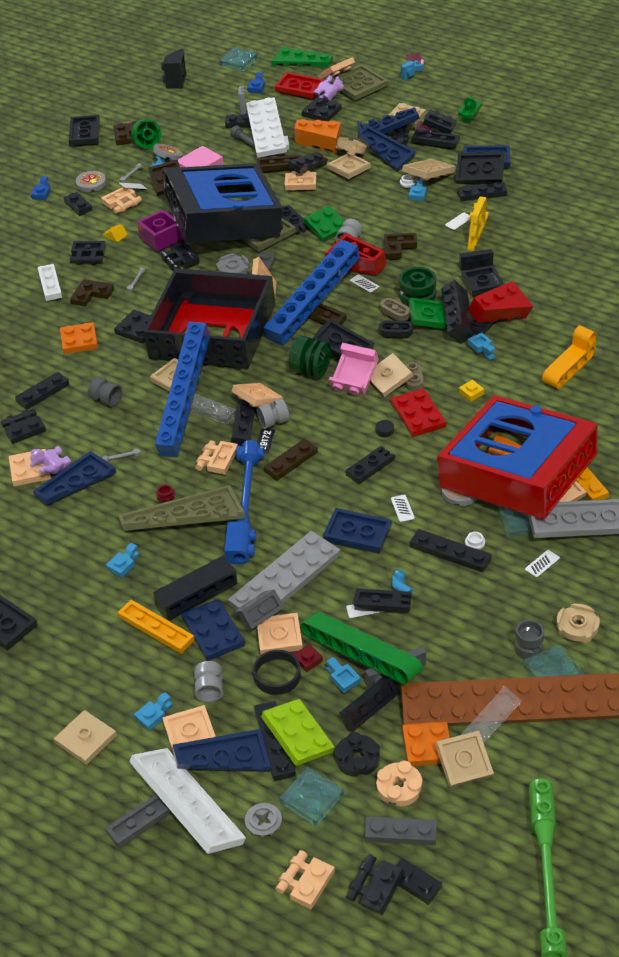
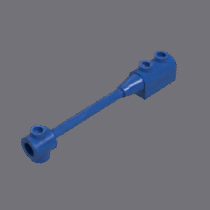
M247 440L242 446H237V461H241L245 465L241 506L246 518L237 519L236 522H228L224 551L225 558L230 564H245L249 561V557L255 554V546L251 542H256V530H252L248 509L253 466L259 463V459H264V448H261L260 444L254 440Z

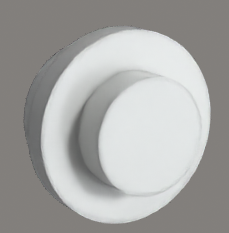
M408 174L403 175L400 180V185L404 188H411V185L414 186L416 183L414 177Z
M471 532L465 539V545L480 550L485 546V538L479 532Z

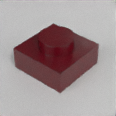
M310 644L293 654L297 657L300 667L306 673L323 662V656Z

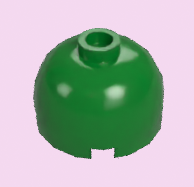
M146 118L135 122L131 130V136L134 143L139 147L151 149L160 142L162 131L155 120Z

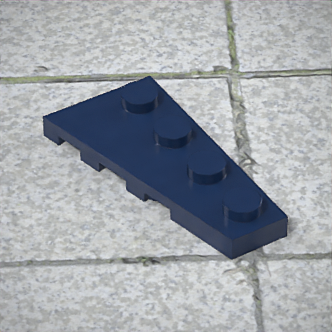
M414 107L396 112L395 116L385 115L381 120L375 121V119L368 120L369 123L362 125V122L356 124L359 131L368 125L383 134H387L389 131L416 122L420 117Z
M368 125L358 133V138L396 172L402 169L403 165H406L415 156V150Z
M89 451L35 489L33 493L37 499L48 505L115 474L116 468L92 451Z
M261 729L173 744L177 769L271 772V765Z

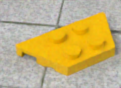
M479 197L478 202L474 203L473 212L470 213L469 221L471 225L469 228L467 251L475 250L488 219L489 212H486L488 209L486 197Z

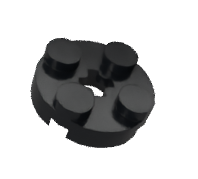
M352 732L348 737L342 739L336 747L335 759L340 771L348 776L358 777V774L364 773L365 776L369 775L379 766L380 746L372 738L361 735L358 732ZM354 753H361L363 757L358 756L354 758Z

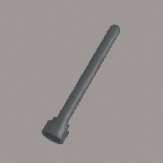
M234 126L231 129L230 135L232 137L242 139L255 148L254 140L245 135L242 128ZM270 155V156H267V157L269 158V157H277V156H276V155Z

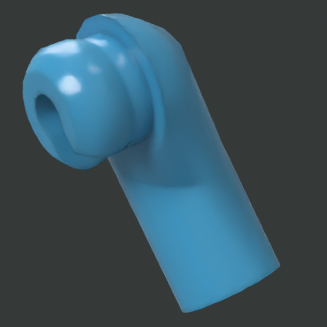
M396 570L394 575H392L393 589L411 592L412 594L413 588L405 584V572Z

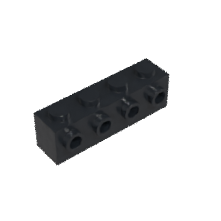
M454 279L441 289V298L444 304L443 310L446 316L447 333L451 338L454 337L462 344L475 335L472 315L467 310L470 306L467 290Z
M221 556L153 592L155 606L169 621L238 584L236 570L224 556Z

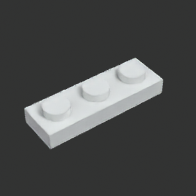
M54 264L38 267L45 300L62 298Z

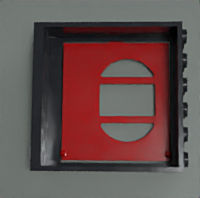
M175 268L143 331L149 359L171 361L175 358L178 360L185 337L184 332L187 330L188 323L197 322L206 323L207 326L226 327L222 336L210 335L203 364L249 368L263 335L264 326L268 322L276 304L272 276ZM231 329L237 330L240 338L228 337Z

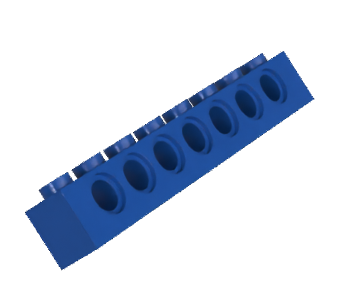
M341 239L333 247L331 252L315 267L309 277L286 300L285 304L275 313L271 320L265 324L264 331L267 340L282 346L285 345L310 316L311 312L318 307V304L325 299L360 258L358 245Z
M188 323L155 442L160 456L178 457L210 338L206 323Z

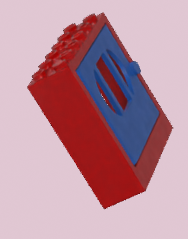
M494 395L476 413L471 421H468L467 425L458 432L457 436L448 443L445 449L438 454L440 487L545 520L597 456L598 423ZM497 428L529 437L520 448L488 439ZM481 445H485L512 454L490 455L480 451L479 448Z

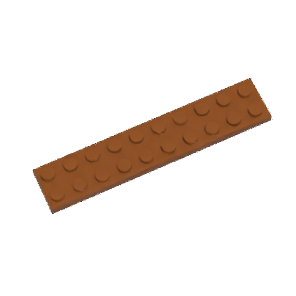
M619 673L401 683L404 725L447 722L448 726L619 718Z

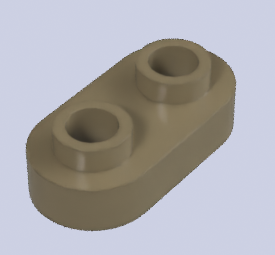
M385 298L381 301V311L397 321H405L410 318V308L393 298Z
M415 362L406 364L405 366L413 374V377L405 382L406 388L410 391L422 389L423 374L421 366Z

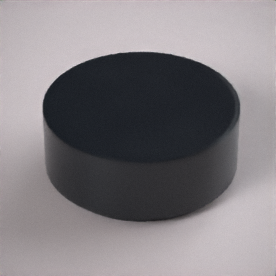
M389 420L377 422L375 426L376 434L380 437L391 436L394 433V424Z

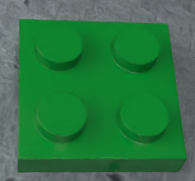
M331 206L304 218V223L322 242L335 237L344 222Z
M410 297L409 308L412 325L445 329L447 323L445 321L446 316L443 310V302Z

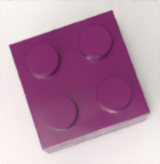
M164 209L137 221L139 238L156 251L163 250L183 239L174 217Z

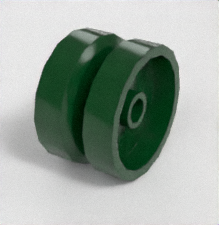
M412 267L400 274L399 289L402 304L409 307L410 297L436 300V275L432 270L424 267Z

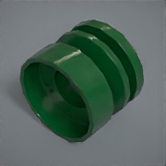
M301 335L296 337L289 354L290 371L301 374L307 372L309 376L322 378L328 369L331 359L330 343L318 339L313 341L312 338Z

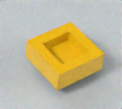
M471 380L459 387V394L472 402L484 395V388Z

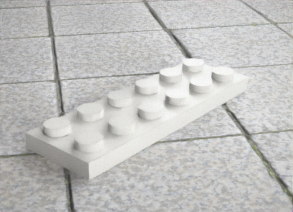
M275 97L247 102L246 106L257 158L287 152Z
M168 748L132 755L129 761L207 854L243 845L246 837L186 769H177L175 757Z

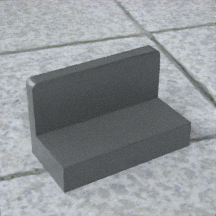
M273 589L262 592L233 611V614L235 616L241 615L248 629H253L283 609L284 605Z

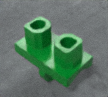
M467 97L464 100V105L458 112V116L462 117L463 123L470 124L472 122V118L478 115L482 102H477L473 97Z

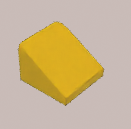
M120 224L111 227L103 233V236L112 241L119 242L127 236V232L123 225Z

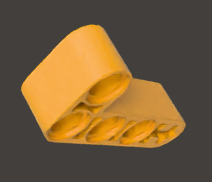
M579 325L573 333L572 345L544 371L542 382L560 389L593 357L597 333Z

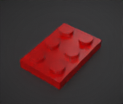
M286 72L274 88L275 91L283 94L287 93L314 99L316 96L314 90L325 79Z
M424 388L391 398V405L412 437L446 428L445 419Z

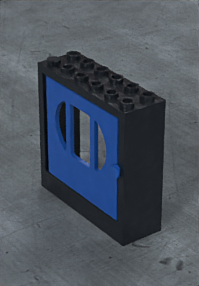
M257 163L165 168L164 198L185 243L280 237V232L283 230V222L281 220L282 216H284V207L281 206L279 198L276 197L275 191L272 190L270 183H268L266 176H264L262 169H260ZM255 197V198H253V199H251V200H247V201H234V200H229V199H227V198Z

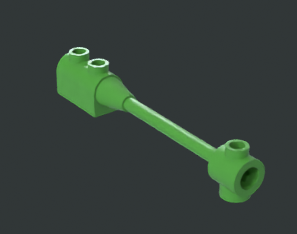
M536 779L529 784L531 834L537 836L542 853L547 928L540 932L542 957H567L565 931L557 928L551 847L553 835L556 832L553 784L547 779Z

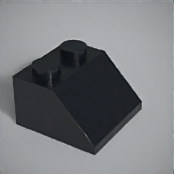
M179 49L165 56L164 62L161 63L162 71H164L163 82L166 83V89H183L187 74L184 49Z

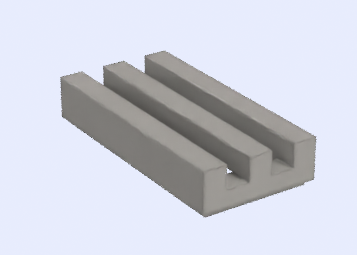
M239 86L240 115L246 114L244 86Z

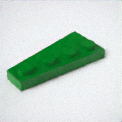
M284 47L272 59L271 64L272 66H277V64H283V66L297 64V67L310 64V67H329L333 61V55Z

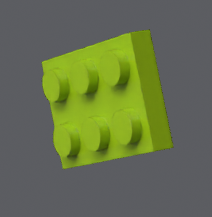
M300 699L262 712L261 718L295 766L333 753L334 745Z

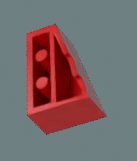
M347 233L325 253L327 256L342 239L358 245L360 258L349 271L377 275L387 265L383 250Z
M511 281L474 297L467 310L476 322L480 323L505 318L506 320H512V318L517 317L526 319L534 306L515 282Z

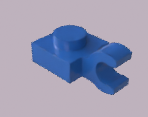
M257 72L256 79L250 81L247 87L248 93L262 94L265 87V81L262 79L263 72Z
M41 176L40 185H35L31 192V199L47 200L51 191L50 184L47 183L48 176Z

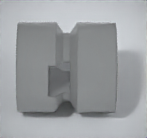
M346 219L335 236L336 242L345 233L359 238L362 233L361 224L355 219Z
M282 398L272 401L271 405L266 403L257 406V415L264 429L274 426L275 422L281 424L289 421V412Z
M204 661L196 665L194 669V679L196 681L195 697L202 702L219 700L223 695L221 665L213 661Z

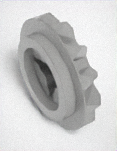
M269 803L256 804L245 815L247 830L253 836L260 835L262 838L268 834L272 836L276 830L280 829L282 823L281 812L276 806ZM265 818H267L268 823L264 822L261 825L259 819L264 820Z

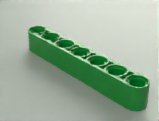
M315 612L300 624L302 632L308 638L402 684H408L423 671L421 662L415 656L322 612Z

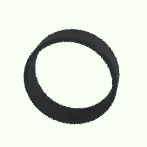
M271 650L263 653L256 659L253 665L255 684L261 691L271 695H282L292 691L299 684L301 678L300 663L297 657L285 650ZM271 660H286L297 668L294 678L281 685L266 684L257 677L259 668Z

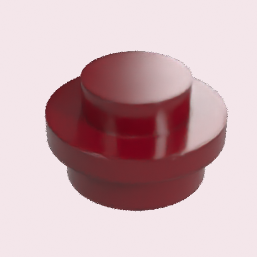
M164 484L158 487L156 498L159 501L169 502L174 499L175 490L170 485Z

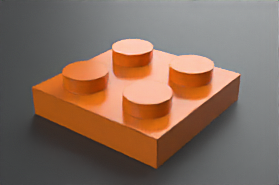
M94 322L60 328L63 354L98 349Z
M447 722L402 725L406 757L411 766L441 764L435 743L450 738Z

